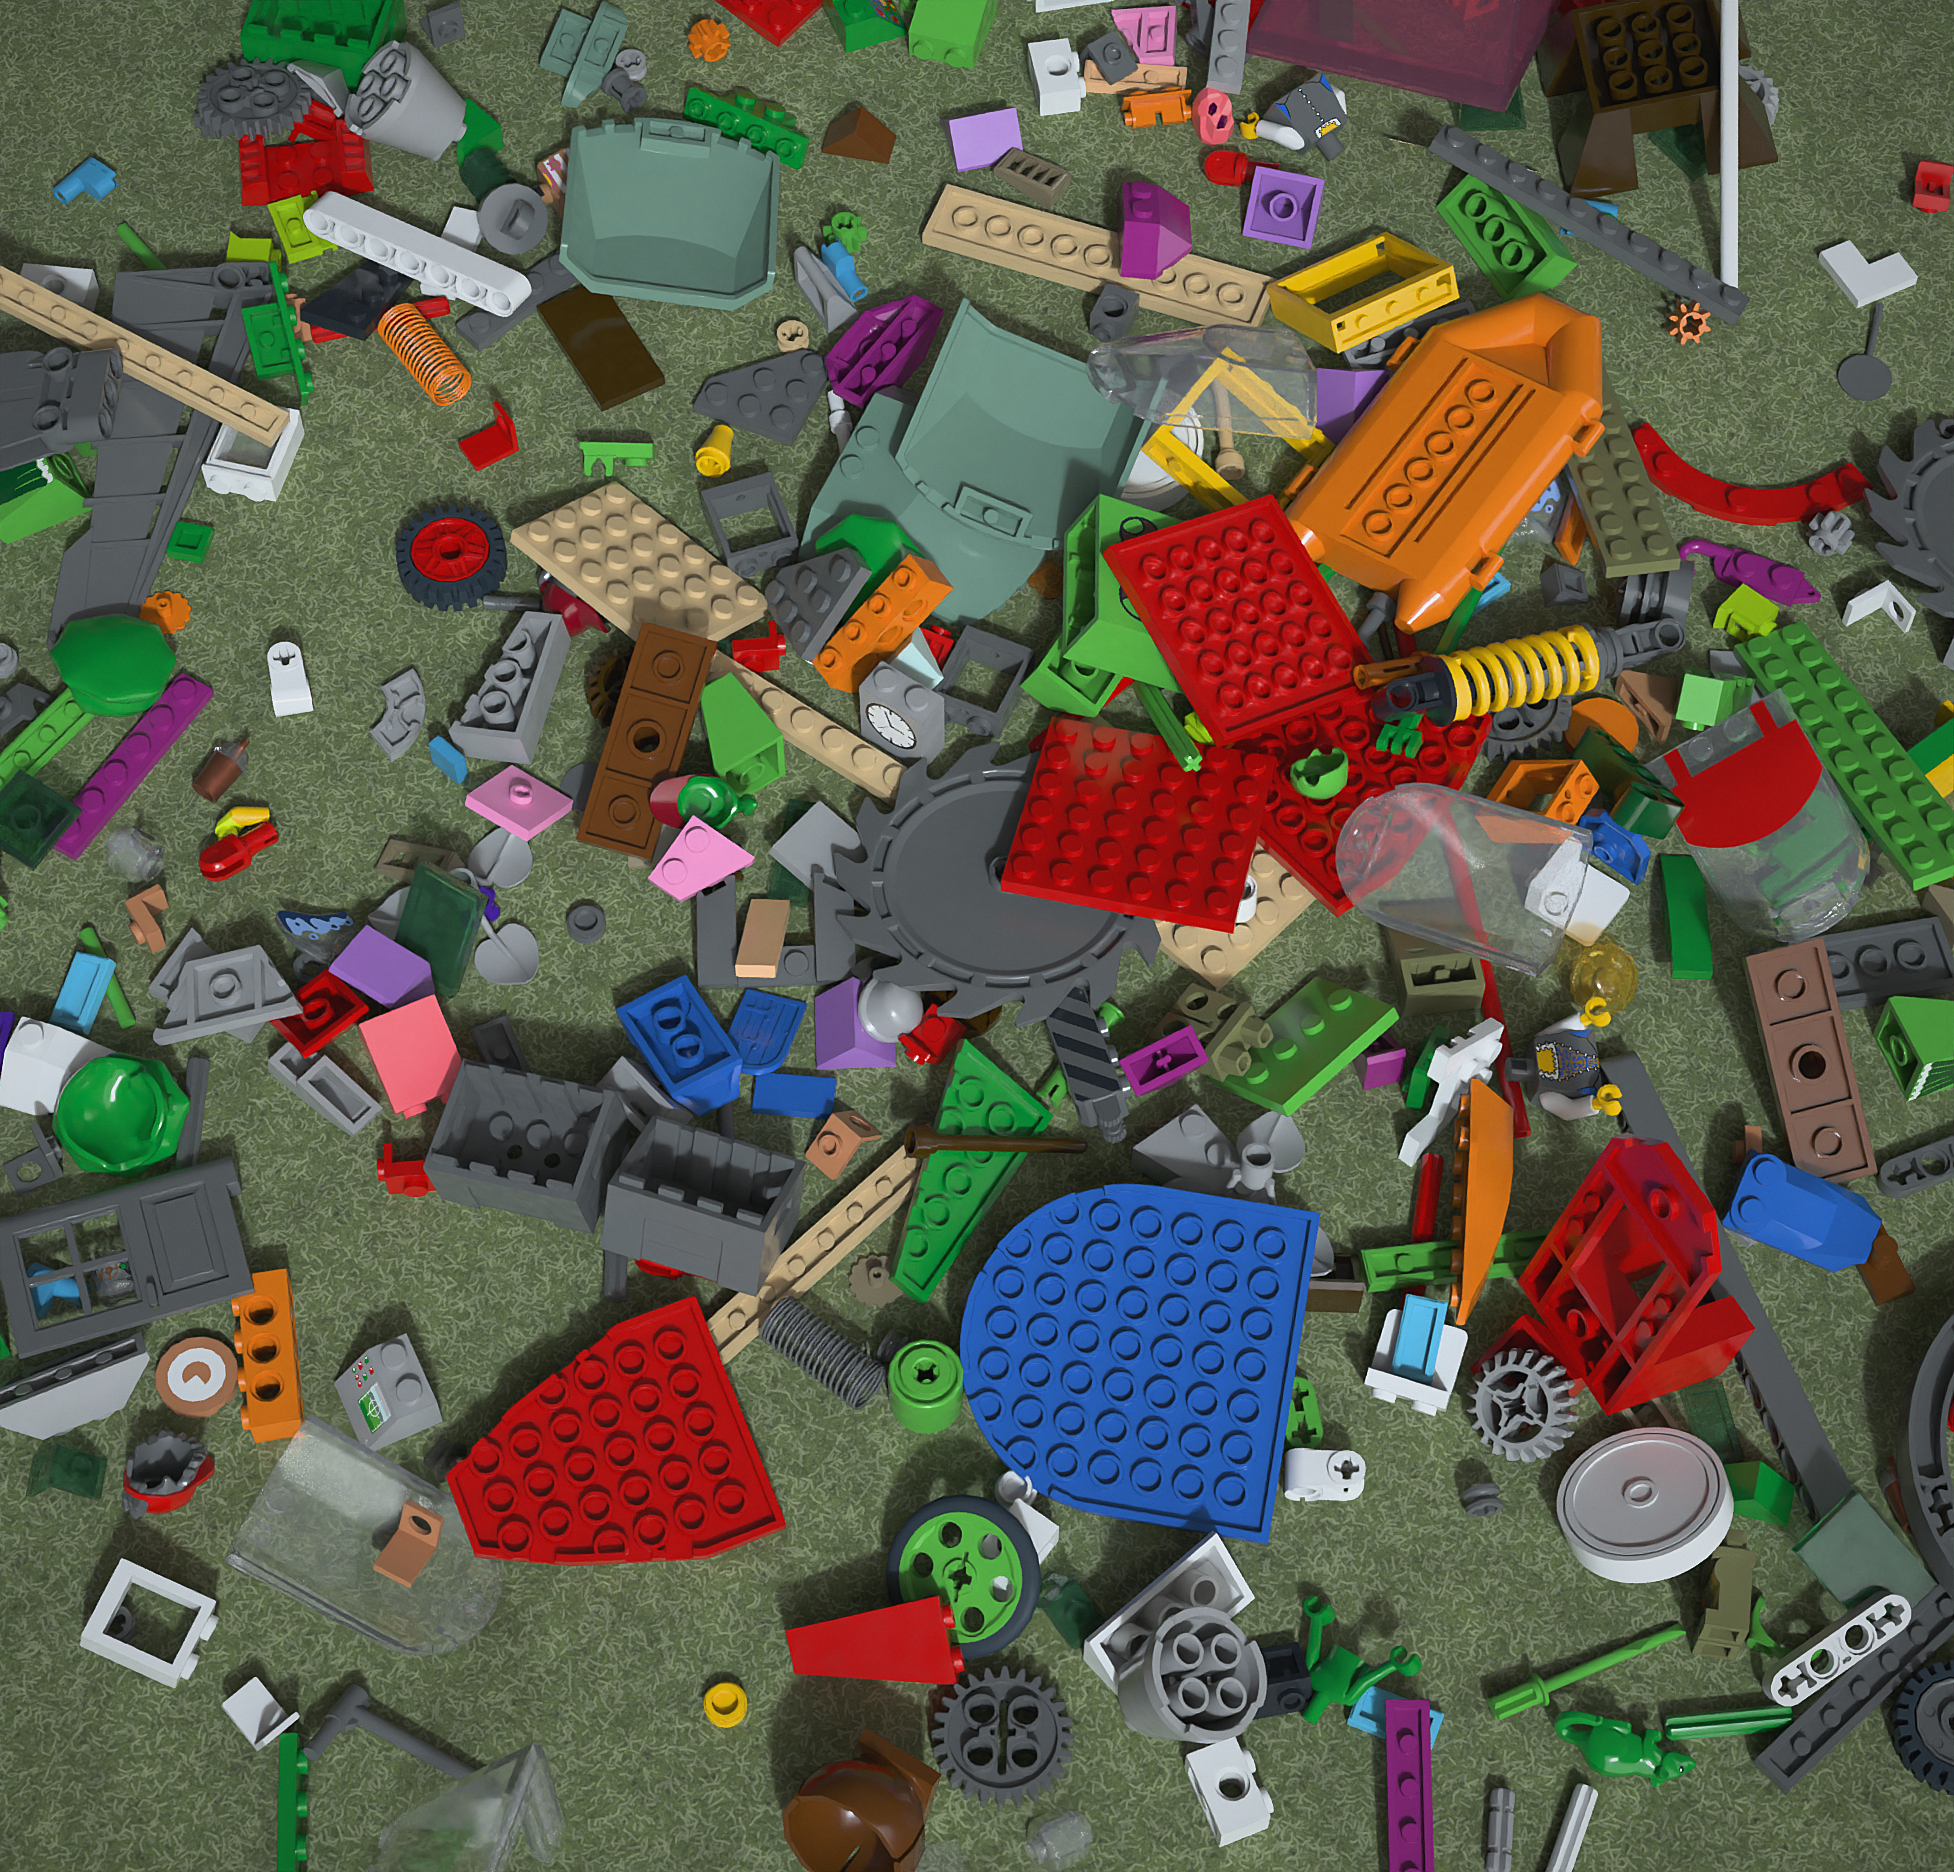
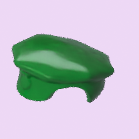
M855 513L849 514L830 530L822 534L816 540L815 545L816 557L847 547L860 553L872 570L871 575L840 621L843 625L908 554L926 559L909 536L897 525L895 520L884 516L868 517Z
M121 613L69 621L49 652V656L59 676L68 685L80 709L85 713L103 717L132 716L152 707L163 695L168 679L176 664V656L158 624Z
M114 1052L105 1057L90 1060L77 1072L68 1077L54 1111L52 1129L71 1158L83 1171L133 1179L175 1153L191 1102L162 1061Z

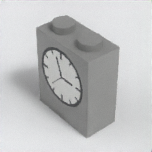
M881 661L859 686L861 736L911 766L925 757L927 758L928 767L945 747L944 697Z

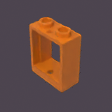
M1582 759L1511 760L1475 816L1491 839L1496 842L1564 843L1600 786ZM1536 794H1554L1544 811H1526Z

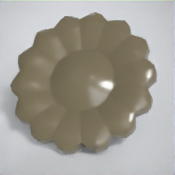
M870 1255L868 1259L862 1258L859 1260L858 1265L852 1267V1275L849 1276L848 1282L851 1285L850 1292L856 1295L857 1302L865 1303L867 1307L877 1306L878 1308H883L886 1304H893L895 1298L902 1295L903 1291L888 1279L893 1260H889L885 1255L880 1257Z

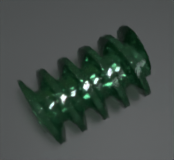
M481 148L471 153L461 166L460 179L479 204L489 190L502 184L517 183L490 148Z

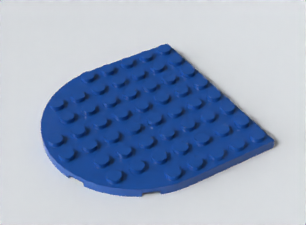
M1142 1184L1104 1185V1188L1091 1189L1077 1194L1074 1192L1054 1200L1031 1213L999 1242L996 1250L987 1260L982 1271L977 1275L962 1319L960 1361L964 1370V1388L977 1425L990 1447L1001 1461L1023 1482L1027 1484L1025 1478L1028 1476L1031 1480L1032 1488L1038 1493L1077 1511L1206 1535L1214 1531L1219 1537L1268 1545L1321 1213Z

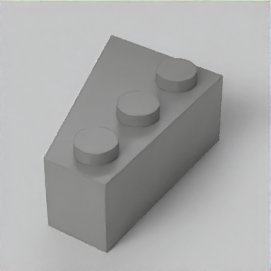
M1195 1104L1134 1146L1131 1168L1140 1174L1148 1175L1163 1185L1176 1178L1195 1177L1207 1183L1211 1187L1214 1196H1219L1232 1177L1233 1170L1240 1168L1241 1160L1237 1156L1234 1145L1202 1109ZM1241 1181L1236 1183L1227 1198L1269 1205L1265 1188L1251 1190Z

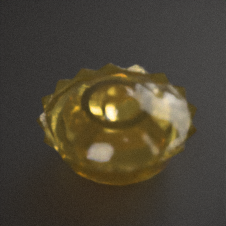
M1611 941L1604 944L1596 942L1590 948L1583 949L1581 955L1574 960L1572 971L1569 974L1570 991L1574 995L1575 1004L1581 1006L1585 1012L1586 1003L1594 997H1600L1605 1000L1607 1005L1604 1008L1598 1009L1594 1013L1595 1016L1603 1012H1609L1610 1016L1613 1017L1617 1011L1626 1010L1628 1002L1635 999V990L1640 985L1637 979L1639 968L1634 964V956L1626 953L1624 946H1615Z

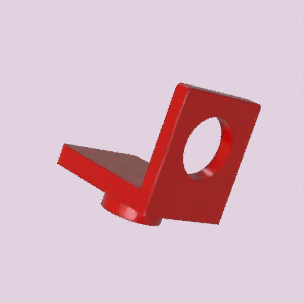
M498 401L492 403L496 425L459 443V449L476 472L519 451L515 424Z

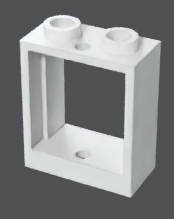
M121 1558L81 1635L80 1646L162 1684L176 1688L181 1677L189 1680L200 1658V1656L193 1652L200 1639L209 1641L218 1623L219 1617L213 1615L217 1601ZM132 1582L199 1612L173 1664H169L106 1635Z

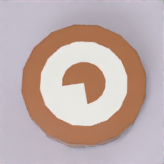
M203 1336L187 1338L171 1346L161 1357L155 1372L156 1389L164 1404L175 1414L192 1419L209 1417L219 1412V1408L223 1407L226 1403L229 1404L235 1397L239 1387L237 1376L239 1365L231 1349L219 1340Z

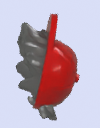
M160 1430L157 1435L151 1434L146 1442L140 1441L136 1445L132 1457H129L127 1460V1468L123 1473L124 1494L122 1496V1509L124 1511L130 1510V1515L133 1519L137 1520L139 1516H144L146 1513L153 1515L167 1514L187 1505L193 1497L197 1486L209 1479L215 1471V1464L207 1455V1449H204L205 1444L196 1442L197 1438L195 1436L187 1438L184 1432L175 1436L172 1431L166 1432L164 1430Z

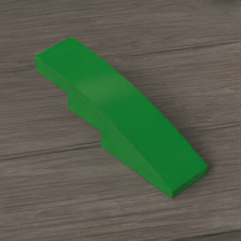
M1660 855L1662 920L1665 925L1666 952L1670 954L1671 978L1711 980L1713 974L1711 937L1699 857Z

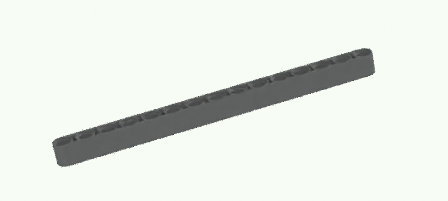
M1630 1050L1598 1060L1602 1085L1614 1084L1622 1094L1620 1098L1609 1100L1619 1101L1622 1107L1617 1115L1620 1122H1617L1621 1133H1630L1667 1141L1711 1203L1638 1054L1634 1050ZM1716 1214L1722 1272L1703 1296L1702 1300L1706 1305L1732 1295L1756 1328L1734 1358L1739 1365L1735 1368L1748 1395L1753 1394L1756 1400L1753 1405L1766 1432L1771 1431L1774 1439H1771V1442L1784 1469L1789 1468L1792 1474L1789 1480L1795 1486L1794 1490L1802 1506L1807 1505L1810 1513L1806 1515L1820 1543L1826 1544L1828 1551L1825 1554L1838 1581H1843L1847 1590H1843L1845 1595L1849 1599H1854L1891 1586L1893 1575L1888 1560Z

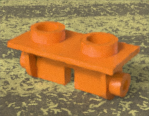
M1170 87L1156 94H1148L1146 91L1130 93L1128 97L1123 98L1120 107L1121 111L1128 110V112L1123 113L1124 126H1131L1132 129L1156 126V113H1161L1162 125L1186 123L1187 119L1192 118V105L1185 104L1190 99L1191 89L1182 90L1180 87Z

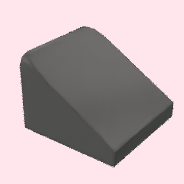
M1554 563L1540 575L1545 606L1589 603L1584 572Z

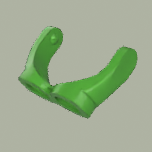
M1760 1595L1750 1616L1749 1637L1746 1643L1749 1648L1768 1657L1777 1656V1659L1780 1660L1795 1649L1779 1646L1763 1629L1759 1615L1760 1610L1765 1606L1766 1598ZM1819 1649L1812 1654L1810 1663L1821 1655L1823 1649Z

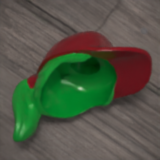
M692 774L669 778L657 784L649 797V807L654 817L667 826L682 830L693 815L718 831L726 826L738 813H743L744 816H751L755 814V810L758 808L755 795L746 793L739 797L726 781L711 774Z

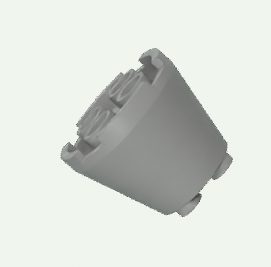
M393 40L381 47L361 70L366 76L361 81L357 94H350L347 100L345 122L349 130L364 139L416 154L433 162L441 157L443 151L452 141H459L467 128V125L463 122L466 102L426 57L407 41L405 43H398Z
M1193 1607L1171 1615L1159 1624L1129 1661L1120 1667L1118 1697L1126 1725L1132 1731H1140L1153 1738L1207 1744L1222 1742L1240 1735L1251 1723L1258 1708L1263 1706L1266 1697V1668L1256 1641H1249L1242 1630L1230 1620L1231 1615L1215 1608Z

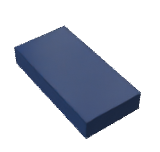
M777 1073L757 1075L752 1105L753 1113L828 1120L834 1111L837 1079Z

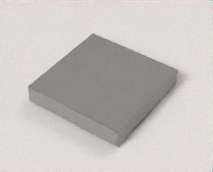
M820 800L769 851L772 857L813 892V872L825 874L824 883L840 890L843 888L837 883L834 853L838 852L855 863H863L867 860L859 834Z

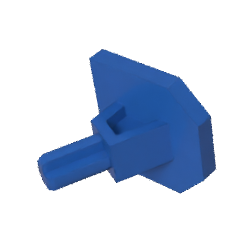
M1588 808L1581 815L1577 832L1579 836L1585 839L1583 848L1638 886L1645 878L1651 854L1642 835L1630 832L1616 824L1610 818L1608 810Z

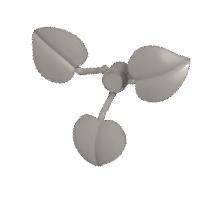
M502 827L491 832L474 847L468 858V869L455 868L447 873L443 882L445 891L440 893L441 902L439 907L433 892L423 886L414 885L396 891L378 909L368 915L372 926L381 934L401 946L418 947L431 942L438 936L440 924L437 916L445 913L448 902H451L457 909L467 910L471 908L490 939L483 941L477 947L474 957L476 969L484 979L498 985L527 984L533 980L539 968V948L529 930L521 925L511 923L505 925L496 934L478 904L480 899L478 885L490 887L492 882L502 888L514 887L528 877L533 866L532 852L528 843Z
M1270 1111L1254 1120L1240 1133L1236 1142L1237 1156L1241 1160L1240 1168L1233 1170L1232 1177L1219 1196L1227 1198L1236 1183L1241 1181L1251 1190L1265 1188L1269 1205L1277 1206L1274 1190L1275 1181L1272 1179L1273 1172L1284 1173L1298 1167L1305 1154L1303 1137L1293 1122L1291 1115L1286 1117L1277 1112ZM1195 1177L1176 1178L1162 1186L1213 1195L1211 1187ZM1318 1227L1311 1277L1323 1276L1331 1272L1334 1263L1331 1243L1320 1227Z

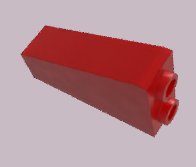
M942 1594L799 1626L785 1631L794 1674L949 1685L959 1682V1672L966 1671L961 1646H953L949 1629L956 1628L951 1602L943 1603Z

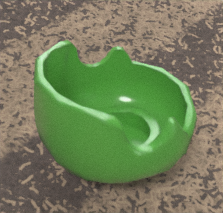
M1334 747L1330 755H1324L1318 749H1314L1307 758L1299 759L1290 766V784L1296 792L1307 798L1328 799L1334 797L1347 783L1348 755L1340 747Z

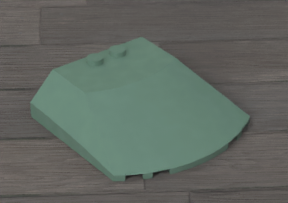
M639 117L633 118V124L615 125L614 120L609 119L602 120L601 127L586 129L584 125L574 127L571 131L559 262L592 293L733 311L773 288L776 267L780 157L770 150L765 155L751 148L752 141L743 137L737 142L722 137V130L680 120Z
M964 297L895 456V462L919 493L944 514L965 527L1004 543L1040 550L1064 551V532L1099 493L1120 500L1168 381L1161 379L1159 383L1124 380L994 326L970 305V299Z
M892 385L875 392L813 503L798 554L799 563L816 558V540L849 514L855 513L868 517H891L909 536L926 560L934 562L954 587L929 615L964 629L966 625L973 627L979 624L980 619L994 610L996 613L1006 606V601L1018 589L1022 591L1041 566L1049 550L1021 547L984 536L944 514L916 490L895 462V456L921 396Z

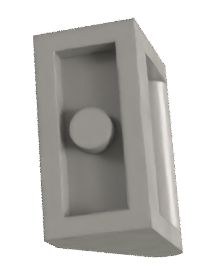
M801 246L797 248L794 252L796 286L827 332L830 333L856 322L860 317L858 309L838 280L829 271L827 265L806 247Z

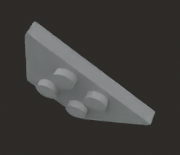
M261 945L251 946L186 962L178 978V987L172 992L166 1005L170 1012L162 1029H155L153 1040L159 1046L301 1014L303 1013V1007Z

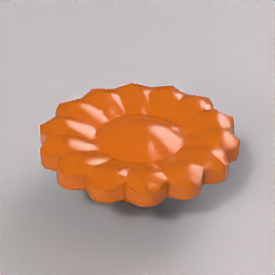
M171 591L157 592L153 597L146 598V603L142 604L141 612L139 613L140 619L158 624L163 635L167 633L174 634L177 629H183L185 623L190 620L191 607L188 605V600L182 598L179 593L173 594Z

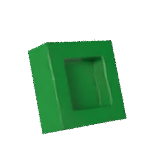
M177 521L166 548L167 556L169 558L203 564L215 535L213 527Z

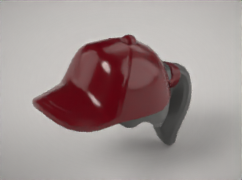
M545 569L542 570L538 577L537 585L542 595H544L542 600L543 613L562 615L570 637L579 635L590 628L604 633L610 632L611 627L601 621L596 611L589 604L584 602L583 599Z

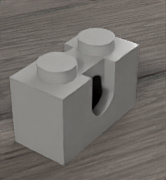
M621 1056L596 1085L598 1088L616 1092L627 1118L641 1133L653 1115L679 1121L684 1125H687L694 1117L684 1105L672 1100L668 1094L658 1088L661 1084L660 1081L643 1064ZM640 1108L647 1116L643 1117L637 1110Z

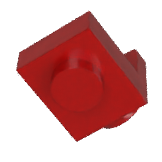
M1927 159L1919 160L1912 186L1913 207H1917L1925 213L1947 212L1950 203V182L1954 170L1953 164Z
M776 620L768 621L770 637L732 640L734 661L755 674H759L762 671L780 670L779 656H786L784 633L777 634Z
M392 1142L384 1143V1157H377V1173L379 1182H386L389 1194L404 1193L409 1197H421L426 1195L428 1191H436L422 1168L425 1160L397 1162Z

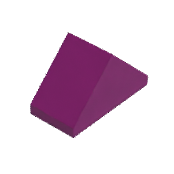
M1191 1025L1119 1060L1136 1097L1173 1085L1209 1062Z
M1386 1031L1352 1060L1362 1089L1367 1090L1401 1081L1406 1052L1405 1048Z

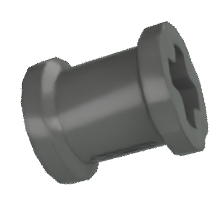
M623 68L611 71L605 77L602 84V91L607 96H613L618 100L625 113H631L642 106L647 97L645 88L642 85H635Z

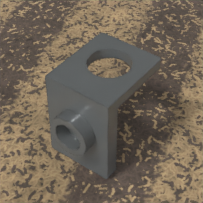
M458 2L427 13L426 17L419 19L421 27L434 48L465 37L462 11Z
M1114 30L1088 44L1078 57L1079 64L1092 57L1110 86L1138 70L1137 64Z
M22 683L14 686L0 697V736L25 719L33 722L40 715L34 708V699L41 701L47 709L56 700V697Z
M37 1122L29 1126L39 1147L3 1165L19 1197L64 1176L57 1161L64 1157L53 1135L45 1138ZM28 1162L37 1163L41 1167V1174L35 1181L26 1183L19 1180L17 1173L23 1164Z

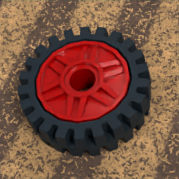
M449 505V512L443 513L442 506L434 508V516H430L427 511L421 513V523L416 519L411 520L408 523L409 530L403 529L400 534L401 540H398L396 545L397 568L406 592L408 594L411 593L412 598L418 603L423 600L425 607L432 609L437 604L439 611L446 612L449 605H453L454 611H462V604L464 603L468 604L469 609L477 606L478 598L483 601L484 595H490V591L496 593L500 588V582H504L508 567L505 542L500 529L496 527V523L491 518L486 519L485 513L479 510L474 515L472 508L464 506L461 513H459L457 505Z

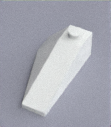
M22 1016L4 1053L0 1078V1105L32 1115L54 1113L59 1095L68 1077L77 1072L90 1060L105 1057L116 1051L58 1026Z

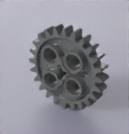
M256 57L253 63L250 64L245 59H241V65L239 66L229 62L227 63L228 70L216 68V76L207 75V83H200L201 92H197L200 117L204 119V124H211L213 132L222 129L224 137L235 133L236 140H240L244 135H249L250 141H254L256 135L259 134L266 140L269 138L270 132L281 136V128L285 127L293 130V121L302 123L303 115L310 113L309 106L312 105L310 86L295 72L291 73L287 69L285 61L274 65L273 58L268 59L265 63H260L259 57Z
M1560 693L1556 699L1552 700L1542 697L1538 703L1534 704L1524 701L1520 707L1511 708L1506 706L1500 712L1488 710L1487 713L1492 716V728L1479 754L1483 750L1488 751L1489 761L1496 754H1502L1503 763H1507L1510 755H1516L1518 760H1524V753L1527 752L1536 759L1538 758L1539 747L1550 752L1552 750V740L1561 742L1562 730L1569 729V718H1572L1571 695L1565 696Z
M1003 1666L1000 1678H994L990 1669L985 1668L984 1681L979 1682L974 1675L969 1674L968 1689L956 1683L953 1685V1693L956 1700L947 1697L942 1698V1707L947 1713H935L934 1716L935 1724L942 1728L932 1730V1741L941 1743L933 1748V1756L935 1759H946L939 1765V1773L942 1775L954 1773L950 1779V1788L952 1790L962 1784L965 1785L964 1800H969L977 1793L980 1794V1807L982 1808L987 1805L990 1798L996 1799L999 1811L1003 1810L1006 1799H1012L1015 1807L1021 1809L1022 1796L1027 1795L1030 1800L1037 1803L1038 1787L1051 1793L1053 1791V1783L1050 1776L1063 1779L1065 1770L1059 1763L1071 1762L1072 1753L1064 1748L1074 1745V1735L1065 1733V1731L1072 1728V1717H1060L1066 1711L1065 1701L1052 1704L1056 1691L1054 1687L1048 1688L1043 1692L1040 1691L1042 1677L1037 1676L1029 1684L1025 1682L1024 1669H1021L1014 1679L1009 1677L1007 1666ZM1002 1701H1006L1008 1703L1006 1773L999 1775L997 1772L999 1705ZM985 1709L991 1712L993 1717L986 1723H978L972 1720L970 1715L975 1710ZM1026 1710L1035 1714L1037 1719L1031 1724L1024 1725L1017 1722L1014 1716L1016 1713ZM982 1751L989 1754L992 1760L984 1766H977L971 1763L968 1758L974 1752ZM1019 1753H1028L1036 1761L1030 1767L1023 1768L1016 1765L1012 1759Z

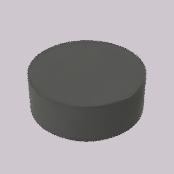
M581 905L573 909L567 917V929L570 937L582 944L594 943L601 939L606 931L604 913L593 905Z

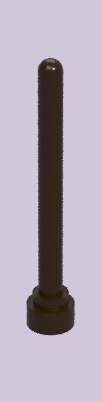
M910 1125L904 1137L905 1152L909 1158H928L930 1154H935L937 1150L1082 1154L1088 1149V1143L1084 1138L937 1134L935 1130H930L928 1126Z

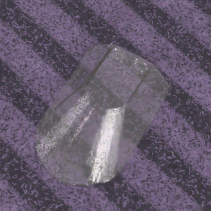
M1216 324L1119 337L1097 345L1091 351L1086 363V373L1089 381L1105 399L1112 404L1123 402L1135 408L1133 415L1158 424L1308 440L1311 438L1317 423V370L1295 332L1287 328L1267 329Z
M1431 783L1395 786L1396 790L1384 793L1376 798L1371 796L1355 809L1345 822L1338 838L1336 868L1347 897L1364 915L1384 926L1534 977H1538L1554 961L1583 890L1594 842L1591 830Z
M311 1414L302 1422L270 1472L231 1541L224 1562L377 1645L397 1653L415 1656L445 1653L471 1640L483 1629L493 1615L499 1602L502 1588L501 1563H496L494 1559L475 1558L452 1496ZM407 1499L444 1517L438 1549L410 1588L373 1570L374 1562L399 1529L403 1505ZM412 1516V1520L418 1527L424 1530H431V1526L425 1519L419 1516Z

